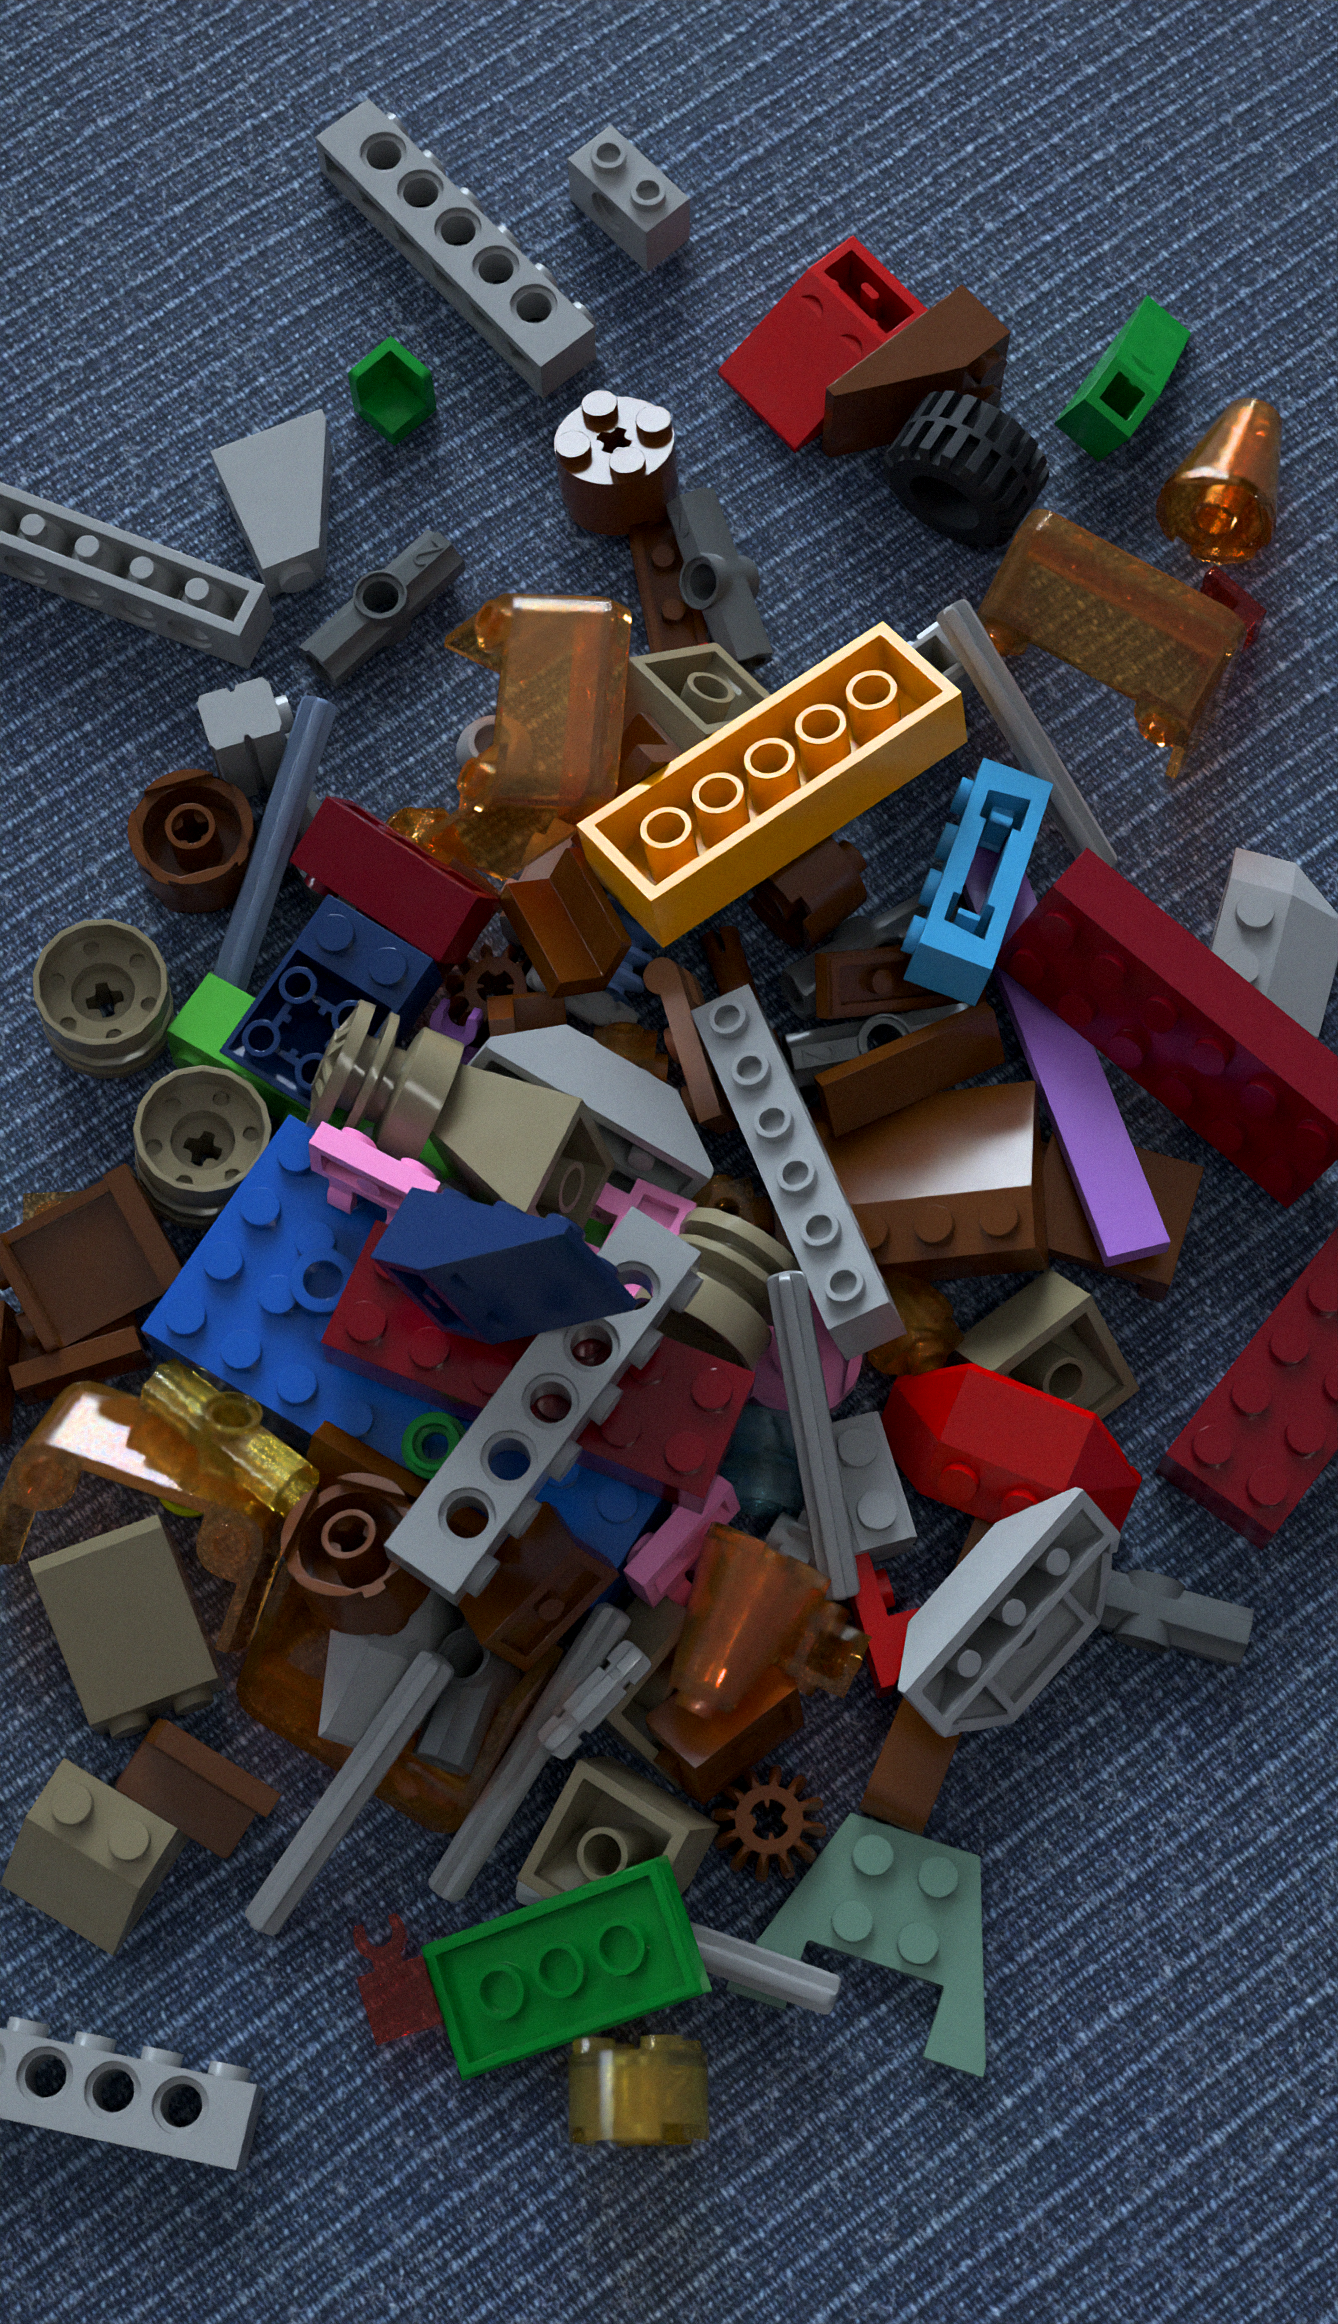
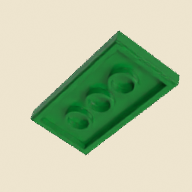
M668 1855L650 1859L421 1946L462 2081L713 1991Z

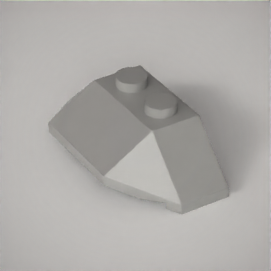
M1236 847L1208 949L1318 1040L1338 962V914L1296 863Z
M567 1024L490 1037L467 1064L471 1067L583 1098L616 1163L607 1182L619 1190L630 1194L637 1178H640L691 1200L712 1177L714 1168L678 1091L654 1077L647 1070L639 1068L602 1046L595 1039L580 1033Z
M1074 1487L996 1522L909 1620L897 1690L933 1730L942 1737L959 1735V1732L982 1730L1014 1723L1101 1623L1111 1580L1112 1553L1118 1550L1121 1534L1083 1489Z
M431 1589L423 1604L410 1616L406 1627L397 1634L391 1636H380L378 1634L349 1635L331 1629L318 1736L355 1748L419 1652L429 1649L437 1653L443 1640L452 1632L462 1628L465 1616L458 1605L455 1606ZM426 1717L424 1718V1720L422 1721V1723L419 1725V1727L417 1728V1730L424 1725V1722H425V1720H426Z

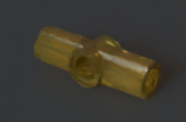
M176 1358L158 1365L152 1377L143 1384L141 1404L197 1448L196 1464L204 1475L223 1482L238 1481L273 1511H278L284 1517L288 1516L293 1506L303 1495L313 1488L317 1489L320 1471L262 1426V1406L256 1399L239 1392L218 1391Z

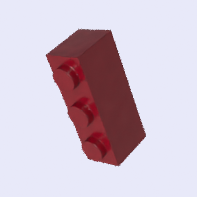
M326 796L289 860L307 873L304 883L311 889L325 897L330 894L337 899L340 895L357 907L355 911L384 929H390L405 939L408 944L434 959L436 965L438 962L462 965L500 902V899L355 802Z

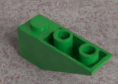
M1147 295L1067 404L1054 425L1096 461L1102 460L1131 437L1158 399L1191 332Z

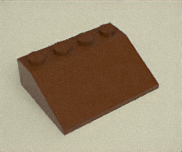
M1035 1080L937 1092L836 1138L826 1127L821 1106L807 1107L886 1286L1049 1269L1038 1084ZM775 1209V1239L797 1260Z

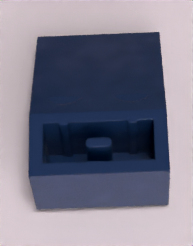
M328 894L219 1052L310 1110L312 1091L310 1088L327 1046L336 1028L338 1029L351 1015L360 999L376 1005L366 1033L370 1036L377 1038L386 1018L391 1012L400 1016L396 1046L411 1030L444 979L434 959ZM334 1107L332 1114L338 1109L337 1107Z
M411 1187L370 1256L441 1331L491 1345L633 1311L637 1304V1300L617 1279L620 1274L619 1270L608 1260L593 1252L584 1241L586 1233L572 1220L555 1213H549L546 1219L528 1215L518 1207L504 1201H495L493 1206L474 1202L463 1193L449 1188L444 1189L440 1194Z

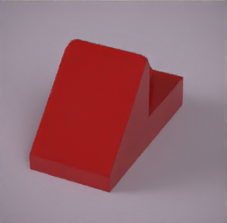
M869 1552L855 1556L860 1591L857 1595L849 1597L848 1601L875 1692L879 1699L890 1696L899 1681L908 1622L921 1607L890 1616L887 1615L886 1609L895 1606L890 1580L885 1568L874 1570Z

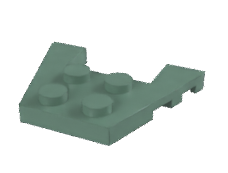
M850 1813L755 1945L800 1961L805 1944L810 1943L940 1987L942 1992L922 2059L981 2079L986 2069L980 1856ZM728 1981L726 1992L785 2011L787 2001L739 1983Z

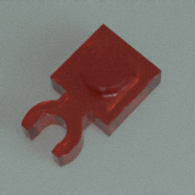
M396 1913L388 1915L393 1935L390 1942L383 1947L370 1945L368 1934L362 1924L355 1926L353 1930L356 1948L366 1959L373 1962L375 1969L374 1972L357 1977L356 1980L373 2037L378 2047L444 2025L424 1957L421 1955L407 1961L403 1959L402 1952L407 1943V1929L402 1919Z

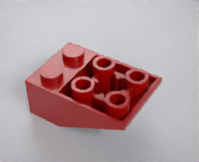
M852 235L807 269L718 369V376L796 453L823 432L826 387L928 309Z

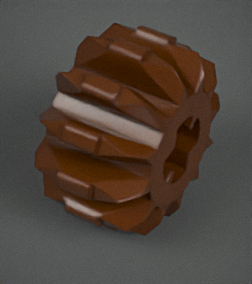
M484 943L480 948L481 960L479 962L466 957L462 965L458 964L461 975H447L445 980L446 991L452 995L448 998L450 1000L448 1016L457 1019L456 1025L466 1026L467 1018L474 1007L482 1009L483 1025L476 1035L477 1046L480 1049L490 1038L486 996L490 993L494 996H502L506 994L537 992L526 983V975L532 966L530 959L526 958L517 962V949L511 943L503 950L501 957H493V950Z
M772 1765L770 1767L768 1785L760 1786L757 1773L750 1767L742 1774L744 1785L748 1791L747 1794L742 1793L731 1784L721 1791L725 1801L735 1807L736 1810L725 1808L712 1810L711 1820L720 1826L734 1828L721 1833L714 1839L715 1849L717 1851H724L737 1845L740 1846V1850L733 1856L730 1862V1869L735 1873L743 1870L750 1858L758 1860L755 1869V1881L757 1883L766 1882L769 1874V1862L774 1861L777 1862L783 1879L786 1881L790 1880L795 1875L794 1865L789 1857L790 1853L809 1865L814 1862L817 1856L813 1848L800 1839V1837L813 1840L825 1837V1825L819 1822L803 1820L822 1810V1799L820 1797H811L800 1803L797 1801V1798L802 1794L807 1785V1779L802 1775L795 1777L786 1790L779 1787L782 1778L781 1766ZM769 1808H773L782 1814L780 1828L784 1834L780 1838L774 1839L773 1833L770 1832L768 1840H763L754 1834L757 1820L753 1814L757 1810L763 1809L764 1816H767Z

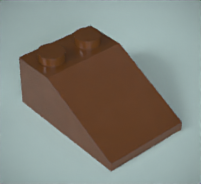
M961 284L826 387L822 451L831 458L892 444L923 397H927L929 393L935 391L944 393L945 390L956 391L962 395L968 394L977 397L988 404L996 406L1002 397L1001 388L1004 370L1007 366L1006 358L1011 332Z

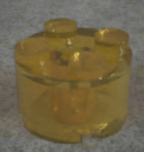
M648 2035L641 2037V2049H635L634 2044L615 2043L613 2038H581L573 2040V2054L568 2056L569 2144L597 2147V2141L611 2140V2143L617 2144V2147L687 2145L693 2144V2141L709 2142L708 2053L701 2052V2041L683 2040L681 2035Z

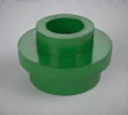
M428 1412L422 1414L408 1425L403 1434L401 1442L403 1459L409 1469L417 1476L431 1481L467 1431L460 1421L447 1413ZM437 1435L446 1437L449 1443L447 1453L439 1459L428 1458L425 1453L427 1441Z

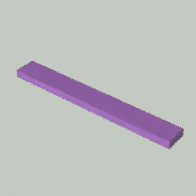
M1008 836L1005 837L999 853L980 846L976 848L962 889L969 911L978 915L980 913L995 865L1003 851ZM1026 872L1024 873L999 952L1038 904ZM994 964L992 970L1033 1079L1038 1084L1039 1095L1105 1267L1167 1252L1170 1245L1169 1236L1094 1045L1090 1044L1004 970Z

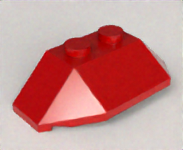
M972 1362L932 1370L914 1377L912 1374L897 1377L881 1417L894 1461L920 1494L992 1524L1069 1489L1078 1487L1087 1493L1120 1533L1142 1481L1140 1474L1134 1466L1128 1464L1120 1446L1096 1413Z

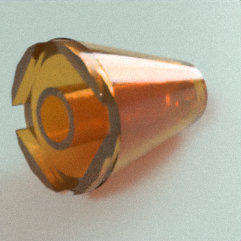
M1241 398L1233 401L1162 486L1156 500V519L1164 535L1174 543L1177 536L1192 546L1190 555L1203 561L1218 564L1244 563L1253 559L1257 550L1263 546L1267 547L1272 540L1277 518L1283 427L1281 416L1274 407L1254 398Z
M716 1521L711 1523L707 1533L704 1534L668 1685L680 1691L674 1702L675 1704L710 1722L716 1710L727 1715L733 1712L826 1597L832 1582L830 1578L790 1555L786 1557L768 1548L767 1543Z

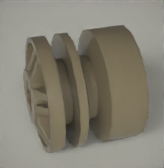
M113 919L84 920L60 931L42 949L33 971L34 1001L41 1017L45 1035L55 1055L71 1069L97 1079L125 1078L149 1067L166 1049L169 1042L167 1029L174 1021V1003L169 985L167 966L156 944L139 929ZM105 1003H112L115 1015L103 1018L100 1006Z
M360 999L351 1015L338 1029L336 1028L323 1055L310 1088L312 1089L310 1112L305 1126L316 1131L322 1121L328 1122L334 1107L345 1111L338 1130L341 1131L344 1127L357 1130L362 1120L365 1119L375 1124L371 1140L376 1144L377 1150L398 1161L402 1158H410L417 1161L449 1093L463 1054L464 1043L424 1027L415 1036L406 1051L395 1046L400 1026V1016L391 1012L386 1018L377 1038L370 1036L366 1033L376 1005Z
M199 1065L175 1070L155 1082L138 1104L133 1127L137 1178L155 1212L177 1226L198 1230L210 1229L271 1141L272 1127L266 1103L250 1082L228 1069ZM203 1154L213 1156V1159L207 1158L202 1166L192 1163V1161L199 1162Z
M697 1207L687 1213L680 1224L679 1235L677 1236L701 1252L700 1267L696 1275L704 1279L688 1307L681 1314L671 1309L656 1330L670 1339L754 1372L771 1344L772 1333L768 1326H774L766 1285L767 1278L784 1271L802 1270L792 1254L763 1230L721 1210ZM642 1286L634 1296L637 1304L633 1310L645 1307L651 1300L650 1294Z

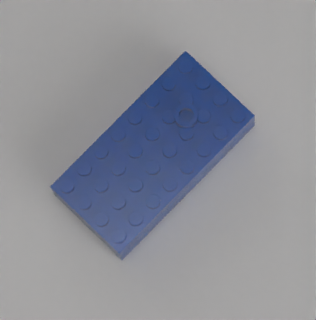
M289 1114L141 1327V1331L161 1364L195 1385L199 1383L204 1384L218 1399L305 1453L308 1452L312 1434L326 1420L411 1471L403 1459L401 1442L406 1428L415 1418L428 1412L447 1413L460 1421L466 1431L469 1430L474 1422L326 1362L321 1346L323 1335L375 1221L379 1220L385 1223L388 1215L387 1209L358 1194L357 1205L351 1214L327 1203L329 1179L311 1170L308 1143L316 1131L306 1127L304 1122ZM441 1435L431 1437L425 1445L426 1456L431 1459L443 1457L449 1447L447 1438ZM506 1450L494 1457L490 1464V1470L500 1479L515 1480L527 1472L530 1462L522 1453L515 1450ZM575 1463L560 1482L550 1477L534 1499L539 1503L547 1501L555 1506L574 1536L608 1557L620 1574L577 1619L578 1622L584 1625L595 1606L599 1603L606 1602L614 1605L628 1582L623 1569L628 1565L627 1557L631 1549L643 1535L648 1532L655 1534L669 1518L673 1503ZM470 1507L478 1513L482 1514L483 1516L487 1517V1515L482 1510L475 1507Z

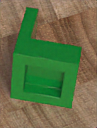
M391 335L348 373L354 410L393 446H396L437 410L431 372Z

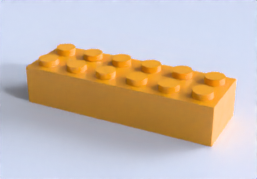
M882 621L578 823L577 829L586 860L605 889L664 948L968 742L962 692Z

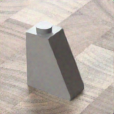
M322 408L210 451L220 487L263 584L266 585L269 597L283 592H300L308 588L315 580L324 577L326 572L332 446L327 420Z

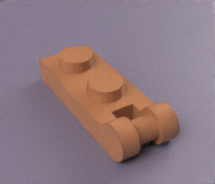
M665 957L655 958L645 967L643 980L646 988L662 999L670 1026L664 1029V1040L672 1059L677 1064L681 1063L687 1085L681 1087L683 1104L694 1122H698L719 1135L739 1128V1123L690 1012L706 1004L700 983L695 975L685 968H681L671 959Z

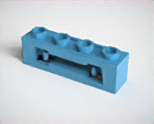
M984 757L974 780L962 777L949 812L959 815L957 825L946 822L933 856L944 861L942 869L939 871L930 868L917 904L928 907L925 918L914 914L901 947V951L911 954L904 980L976 1006L993 970L1053 788V783ZM1008 836L1003 851L995 865L979 915L959 908L953 923L948 922L961 895L977 846L999 853L1005 837Z

